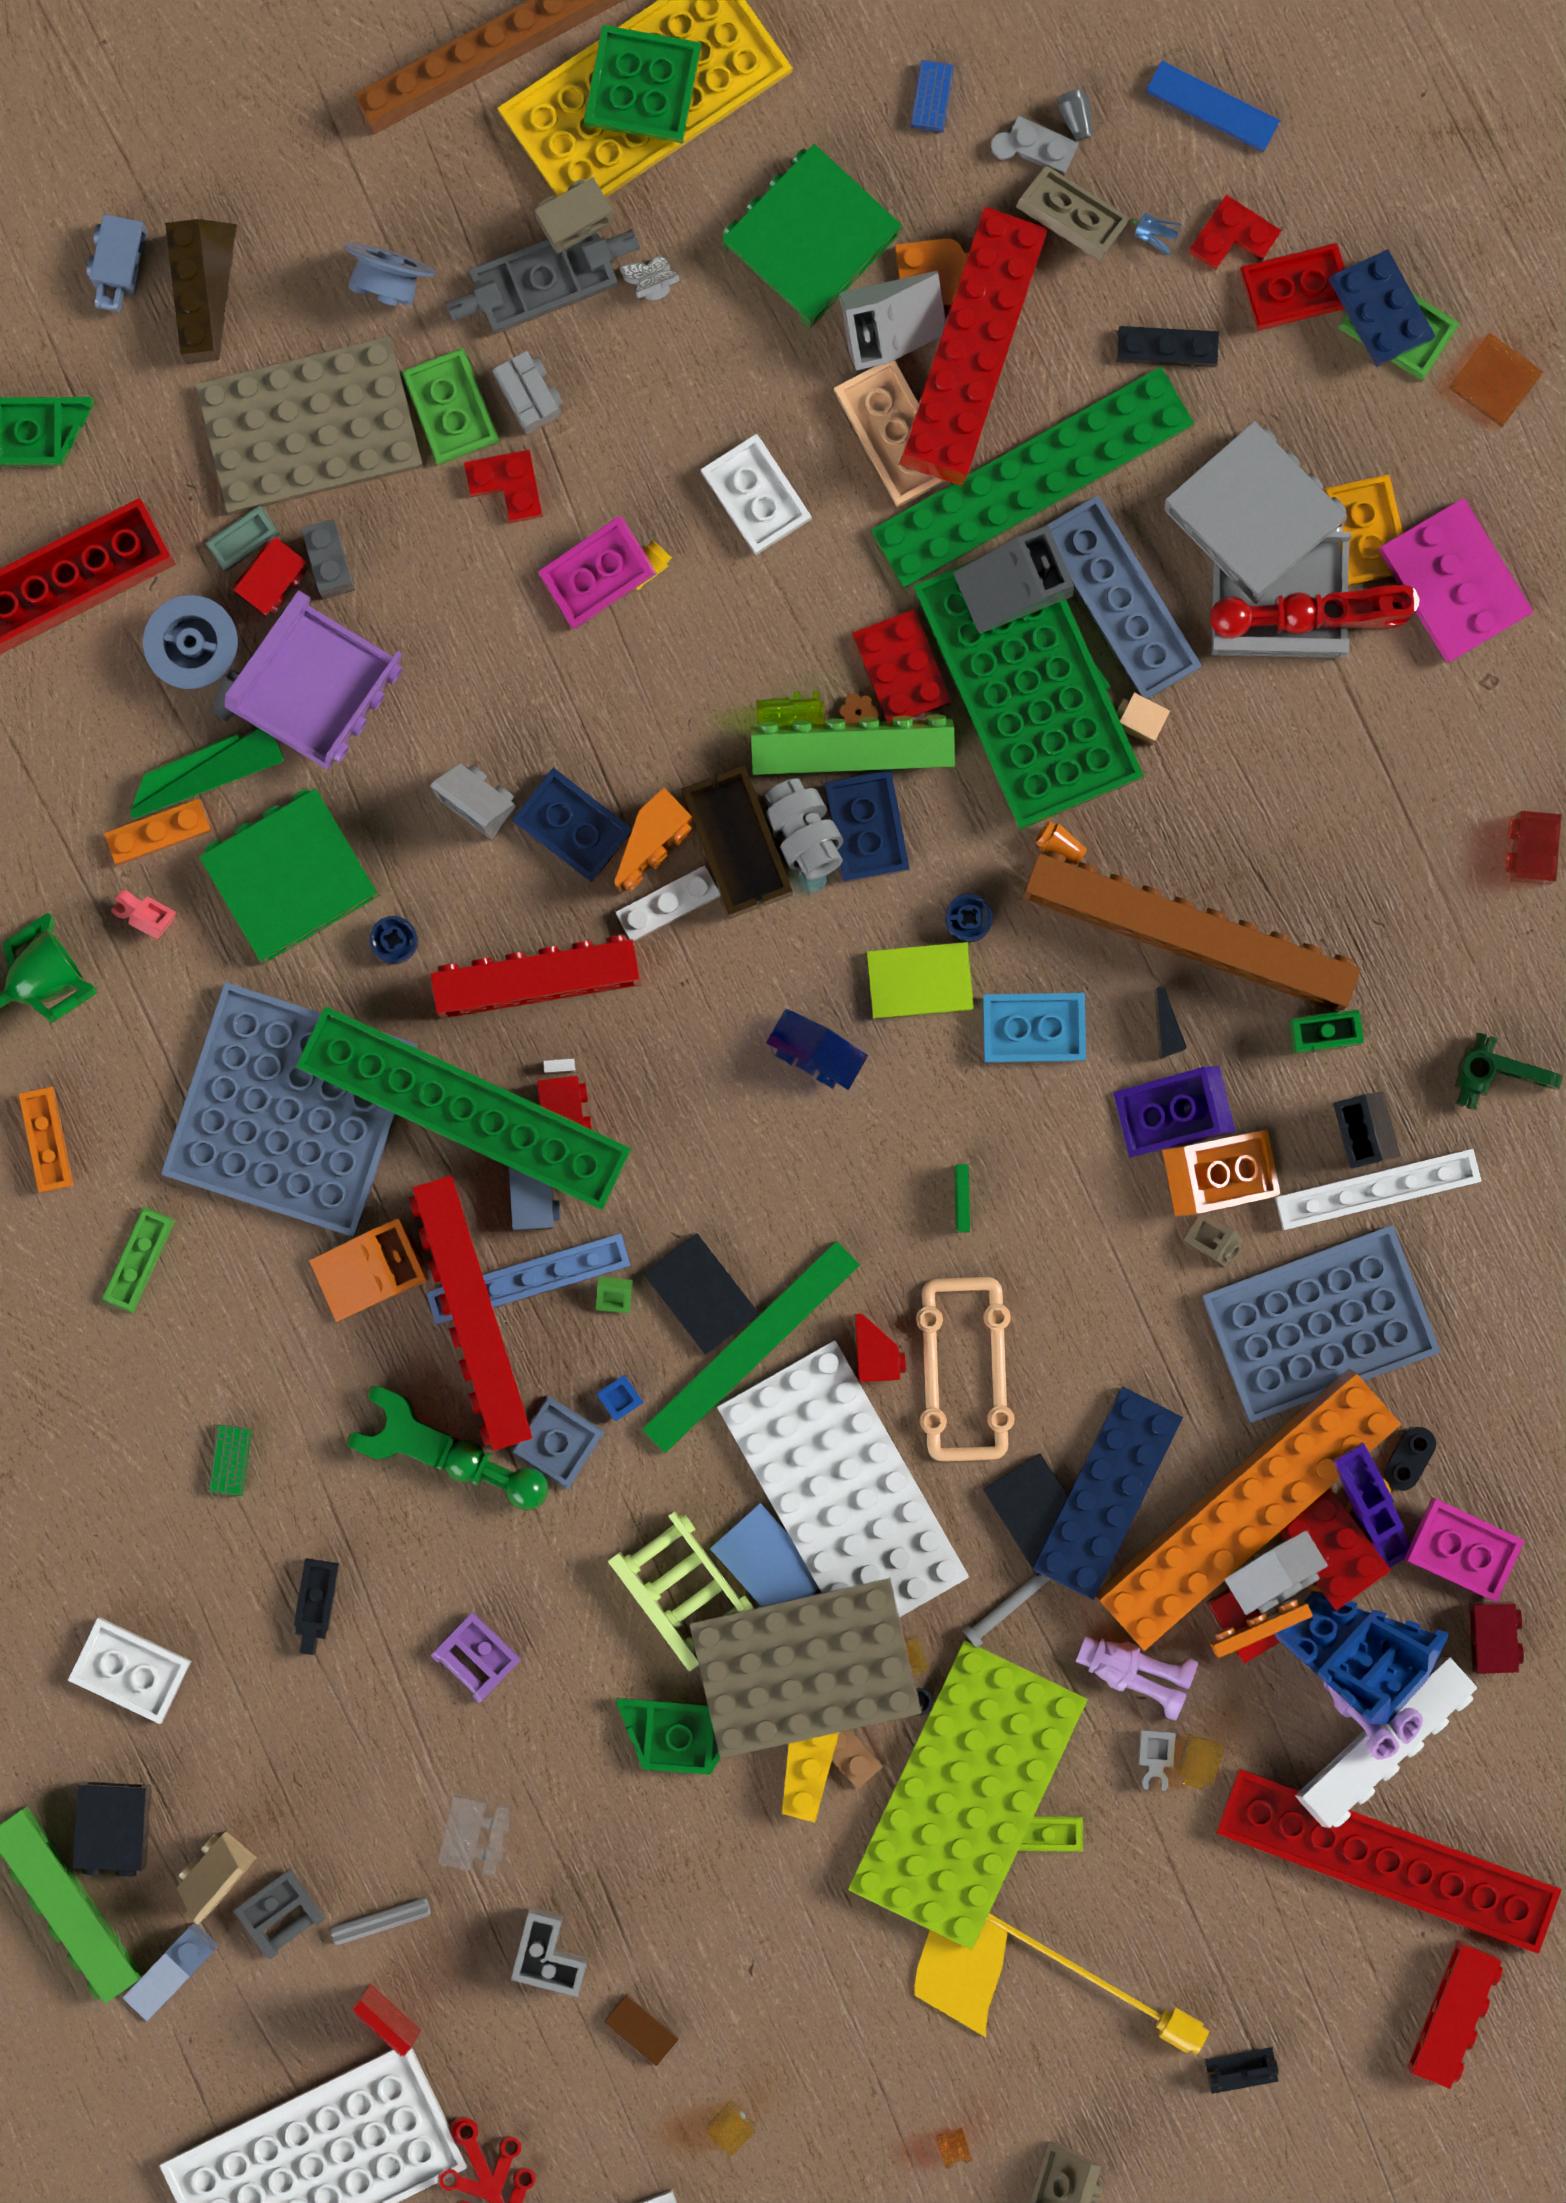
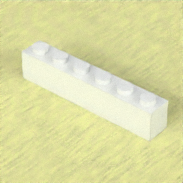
M1441 1657L1435 1663L1424 1685L1400 1710L1414 1708L1423 1717L1422 1726L1411 1742L1404 1744L1388 1724H1379L1395 1736L1399 1743V1750L1391 1757L1378 1760L1367 1751V1741L1370 1737L1364 1730L1305 1785L1295 1797L1322 1827H1339L1350 1817L1349 1809L1357 1802L1363 1804L1375 1793L1373 1787L1381 1779L1387 1781L1400 1769L1398 1763L1405 1756L1411 1758L1424 1747L1425 1744L1422 1742L1424 1738L1431 1732L1434 1735L1440 1732L1449 1723L1447 1717L1455 1709L1461 1711L1473 1700L1471 1694L1477 1689L1476 1685L1450 1657Z

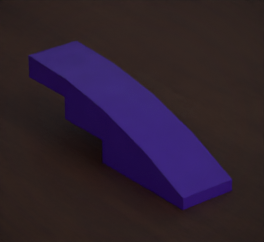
M1362 1442L1336 1457L1333 1461L1364 1534L1390 1568L1404 1560L1410 1543L1402 1530L1404 1525L1392 1504L1394 1500L1370 1453Z

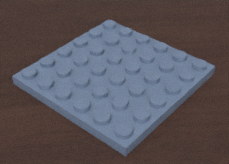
M225 982L161 1175L356 1237L396 1114L296 1067L321 1015L320 1012ZM389 1035L408 1045L418 1048V1044Z

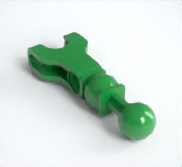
M371 1385L368 1391V1398L371 1402L384 1409L387 1416L386 1427L380 1434L375 1436L366 1435L361 1432H352L346 1440V1444L349 1447L373 1459H386L398 1453H403L437 1469L446 1470L449 1477L456 1482H472L473 1485L479 1486L483 1480L505 1490L511 1505L519 1510H535L544 1503L549 1489L547 1480L541 1472L529 1467L520 1468L513 1472L490 1462L493 1454L485 1453L476 1442L470 1440L458 1441L457 1438L419 1421L415 1416L414 1407L407 1397L384 1387Z

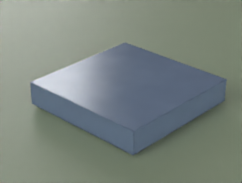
M548 1395L529 1423L533 1439L516 1444L511 1453L566 1489H569L605 1431Z

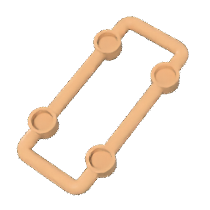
M991 1277L937 1278L928 1281L922 1288V1308L917 1312L915 1320L917 1327L923 1331L926 1410L920 1415L919 1424L921 1429L927 1433L928 1452L937 1461L996 1460L1003 1457L1008 1450V1430L1012 1428L1015 1418L1014 1413L1007 1407L1004 1328L1010 1323L1011 1315L1007 1307L1003 1305V1291L1000 1283ZM988 1290L990 1306L984 1311L983 1321L991 1329L994 1407L988 1412L987 1423L995 1432V1446L941 1448L940 1433L945 1429L947 1419L943 1411L939 1409L936 1331L940 1329L943 1317L942 1313L935 1306V1293Z

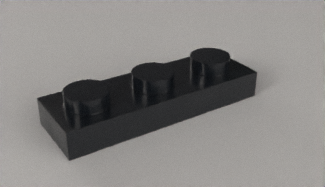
M1119 326L1116 362L1217 367L1219 331Z

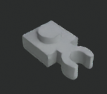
M1140 1729L1138 1764L1148 1766V1770L1141 1779L1144 1790H1148L1149 1780L1155 1776L1161 1779L1160 1789L1162 1791L1167 1790L1168 1778L1164 1774L1163 1769L1164 1767H1174L1175 1732Z

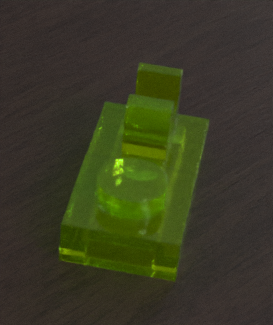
M818 690L812 691V698L800 699L799 691H795L793 699L771 698L756 700L757 724L772 721L777 722L778 726L791 725V722L796 720L811 721V724H825L824 701H820Z

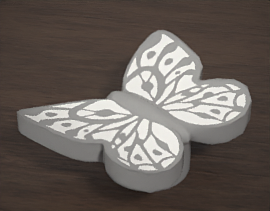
M661 256L654 257L648 265L638 262L620 267L621 275L626 282L638 284L636 288L637 298L643 296L647 300L663 298L670 292L669 285L680 281L678 273L670 270L668 259Z

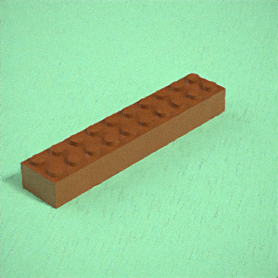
M1047 851L1046 855L1039 853L1035 860L1022 899L1335 1012H1340L1349 1005L1361 968L1353 966L1355 962L1353 959L1335 954L1334 958L1322 955L1323 949L1308 943H1303L1302 946L1289 943L1290 937L1278 932L1271 931L1270 935L1258 932L1257 925L1244 920L1233 923L1225 920L1226 914L1214 909L1207 908L1206 912L1194 909V903L1184 898L1175 897L1174 901L1161 897L1162 891L1143 885L1142 889L1130 886V880L1120 875L1111 874L1110 878L1097 874L1098 868L1079 862L1078 866L1066 863V857L1056 852Z

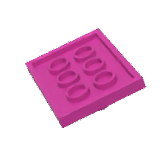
M1462 498L1378 549L1398 584L1411 586L1417 591L1420 602L1416 614L1447 664L1534 612L1465 498Z

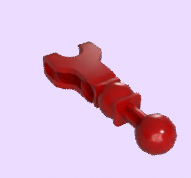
M1408 585L1380 586L1361 591L1337 592L1327 594L1323 598H1321L1320 594L1315 595L1313 598L1309 594L1295 592L1288 594L1284 598L1282 595L1277 596L1274 605L1249 606L1241 598L1229 596L1221 598L1214 604L1210 612V622L1218 635L1230 639L1243 636L1251 626L1276 625L1277 633H1282L1285 629L1292 634L1308 633L1313 628L1316 630L1321 626L1326 629H1389L1403 626L1418 609L1420 599L1417 591ZM1399 594H1403V595L1407 596V597L1409 598L1410 604H1409L1408 600H1407L1404 596L1399 595ZM1393 604L1400 607V609H1395ZM1324 605H1336L1340 610V617H1328L1324 612Z

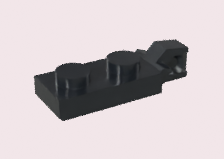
M305 1558L294 1626H296L295 1634L302 1635L300 1653L315 1655L318 1638L326 1639L327 1631H329L340 1563Z

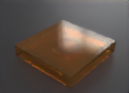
M1489 333L1449 386V389L1503 427L1537 382L1543 371Z

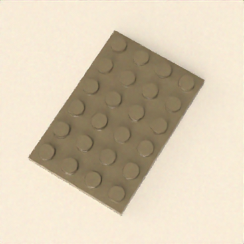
M391 336L196 384L228 515L252 510L259 505L264 507L423 467Z
M891 1578L690 1623L720 1759L922 1713Z

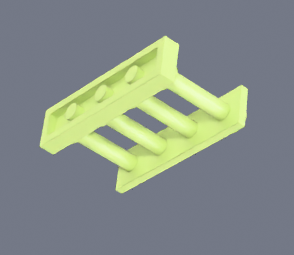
M674 1511L668 1516L674 1523L673 1526L634 1555L628 1554L624 1557L619 1552L609 1559L608 1562L690 1672L699 1664L693 1638L689 1636L687 1639H684L677 1629L681 1626L680 1622L722 1590L735 1606L725 1615L754 1609V1607L745 1595L739 1599L691 1534L696 1529L684 1513L678 1516ZM683 1536L694 1552L655 1582L651 1583L649 1581L644 1584L637 1575L641 1571L640 1566ZM703 1563L714 1580L673 1611L668 1609L664 1612L657 1602L661 1598L660 1594Z

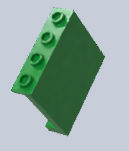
M815 143L808 150L805 148L801 149L791 161L793 166L785 174L779 172L769 183L768 187L770 190L762 198L756 196L746 207L745 211L747 214L739 222L733 220L722 233L724 236L722 239L723 249L725 251L730 249L800 314V321L809 329L840 298L839 293L847 291L899 237L902 229V224Z
M305 788L291 797L293 802L282 808L276 805L262 814L264 819L253 825L247 822L233 831V837L224 842L218 839L208 844L203 849L205 853L199 856L259 961L263 964L380 897L316 788L312 791L309 788Z

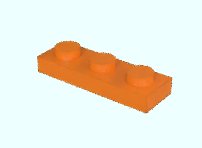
M196 799L104 833L114 863L116 866L210 833L212 830L201 800Z
M54 1087L19 1093L38 1192L45 1193L73 1187L74 1183Z
M1296 1599L1279 1605L1277 1607L1279 1612L1266 1617L1265 1613L1247 1619L1246 1623L1248 1626L1235 1631L1234 1627H1229L1215 1634L1216 1640L1209 1642L1214 1655L1220 1658L1313 1617L1308 1604L1303 1601L1298 1603Z

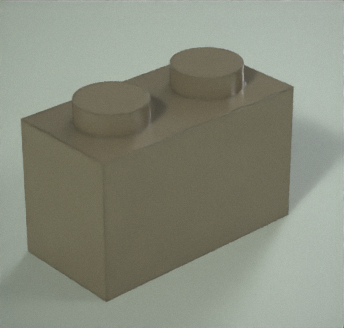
M593 177L586 181L581 179L574 182L568 187L567 192L558 197H547L535 209L537 221L556 254L615 222L613 210Z

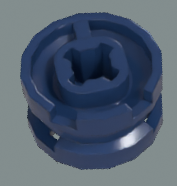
M970 893L955 898L947 908L945 916L946 928L951 936L960 942L968 943L979 941L986 936L993 921L992 909L986 900L979 895Z
M388 916L380 919L373 926L370 933V945L380 960L389 964H400L408 961L414 955L418 947V936L415 928L408 920L399 916Z

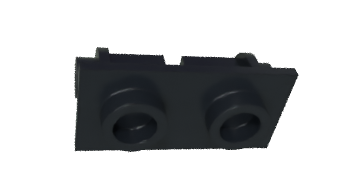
M1272 2047L1205 2059L1211 2094L1279 2082V2070Z

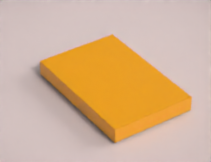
M1387 474L1324 488L1323 491L1330 498H1337L1346 509L1347 519L1343 532H1351L1349 540L1348 587L1394 577L1378 551L1381 546L1403 534L1390 475ZM1338 542L1342 555V542Z

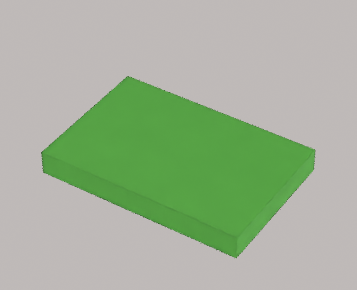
M1414 295L1436 337L1431 342L1391 360V362L1423 381L1460 323ZM1346 314L1338 328L1363 343L1348 314Z
M464 348L401 371L437 466L500 443Z

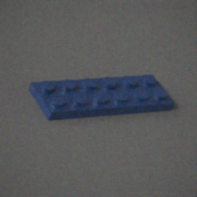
M1123 1386L1120 1388L1032 1570L1090 1600L1095 1599L1183 1419L1182 1416Z

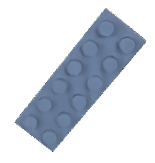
M1099 495L1047 524L1074 584V589L1140 696L1150 699L1202 667Z

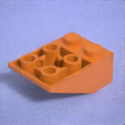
M665 787L638 812L614 881L616 890L620 894L625 889L628 892L634 890L643 881L642 873L651 866L653 869H656L668 857L666 854L667 850L674 843L679 847L693 834L691 831L693 826L692 816Z
M400 1218L368 1231L309 1260L336 1323L429 1282V1278L403 1219Z

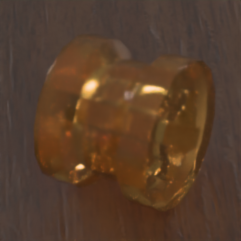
M963 2127L956 2129L954 2134L945 2135L941 2133L936 2135L946 2169L952 2168L959 2161L964 2163L972 2162Z

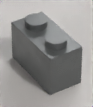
M331 519L302 527L321 597L327 599L356 591L340 531L335 520Z

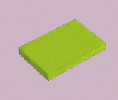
M968 942L867 951L873 1019L974 1010Z

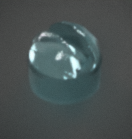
M799 871L801 884L808 896L818 893L824 888L827 881L826 875L818 879L808 880L803 871Z

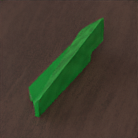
M257 727L242 738L239 737L237 732H234L143 772L136 796L130 806V815L132 819L141 817L284 761L279 743L276 738Z

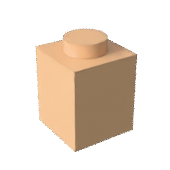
M1134 693L1130 701L1123 699L1116 714L1120 719L1124 732L1153 745L1170 710Z

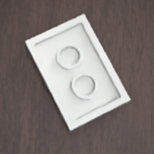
M758 434L750 437L701 469L702 475L755 555L812 520V516Z
M99 1617L68 1681L161 1724L192 1661Z

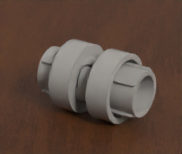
M796 778L786 780L769 790L764 797L769 807L764 817L772 836L776 839H786L780 846V851L789 868L792 870L802 869L808 880L821 878L837 869L843 861L838 852V849L843 844V838L833 820H821L827 808L818 791L813 788L805 789L801 781Z

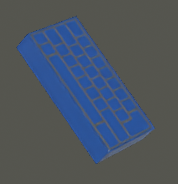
M921 59L911 128L944 132L954 70L953 64Z

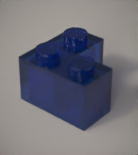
M785 1008L766 1041V1044L777 1050L774 1055L776 1058L791 1066L796 1061L795 1066L811 1076L816 1072L818 1074L816 1080L830 1089H834L835 1085H838L849 1091L869 1056L829 1028Z

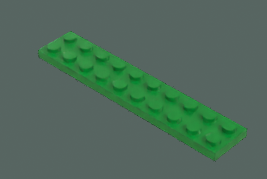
M1159 367L972 472L966 477L962 486L951 484L871 529V534L902 588L906 589L1192 428L1194 422L1162 367Z
M327 1006L324 1007L296 1065L300 1070L604 1211L632 1151L631 1148Z

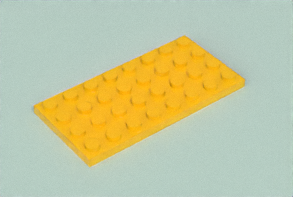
M657 0L619 26V28L701 42V52L683 143L584 125L599 40L497 108L503 120L557 197L567 192L568 187L574 182L581 179L586 181L593 177L604 197L607 198L793 72L792 66L746 0Z

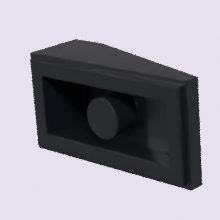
M1162 986L1154 990L1160 1060L1180 1053L1187 1047L1165 988Z

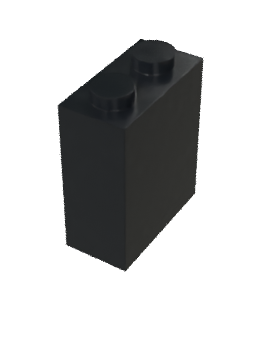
M1384 1091L1364 1094L1333 1103L1350 1169L1401 1157Z
M83 1781L77 1785L73 1868H82V1874L101 1875L104 1869L116 1870L117 1876L132 1877L137 1876V1871H142L147 1867L151 1784Z

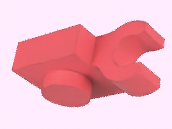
M121 890L115 897L117 904L111 910L119 918L130 917L128 924L157 940L171 925L176 915L175 911L147 896L141 901L126 890Z

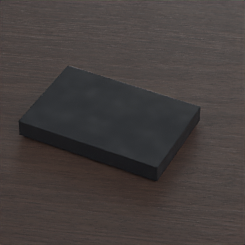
M698 1233L644 1274L705 1355L759 1314Z
M1041 1453L983 1489L1031 1568L1067 1498L1066 1493ZM1034 1571V1573H1035V1575H1036L1037 1577H1038L1039 1575H1041V1574H1039V1573H1037V1572Z

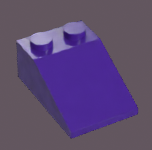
M1205 1066L1113 1092L1129 1158L1236 1132L1219 1066Z

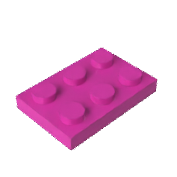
M621 516L616 517L538 571L572 629L579 628L657 574L626 521Z
M1431 1497L1404 1560L1491 1601L1497 1602L1525 1540Z

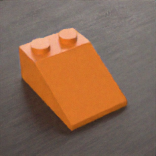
M1268 1129L1162 1150L1175 1217L1199 1214L1281 1196Z

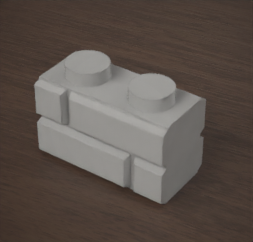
M525 351L493 369L494 377L525 434H529L561 416L558 406L563 404L562 399L554 386L548 389L542 378L547 375V372L538 357L532 360L529 352Z

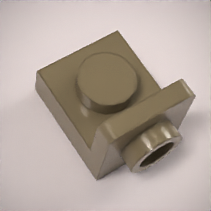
M1200 1213L1184 1241L1226 1267L1229 1262L1234 1261L1239 1255L1243 1238L1234 1230L1205 1213Z

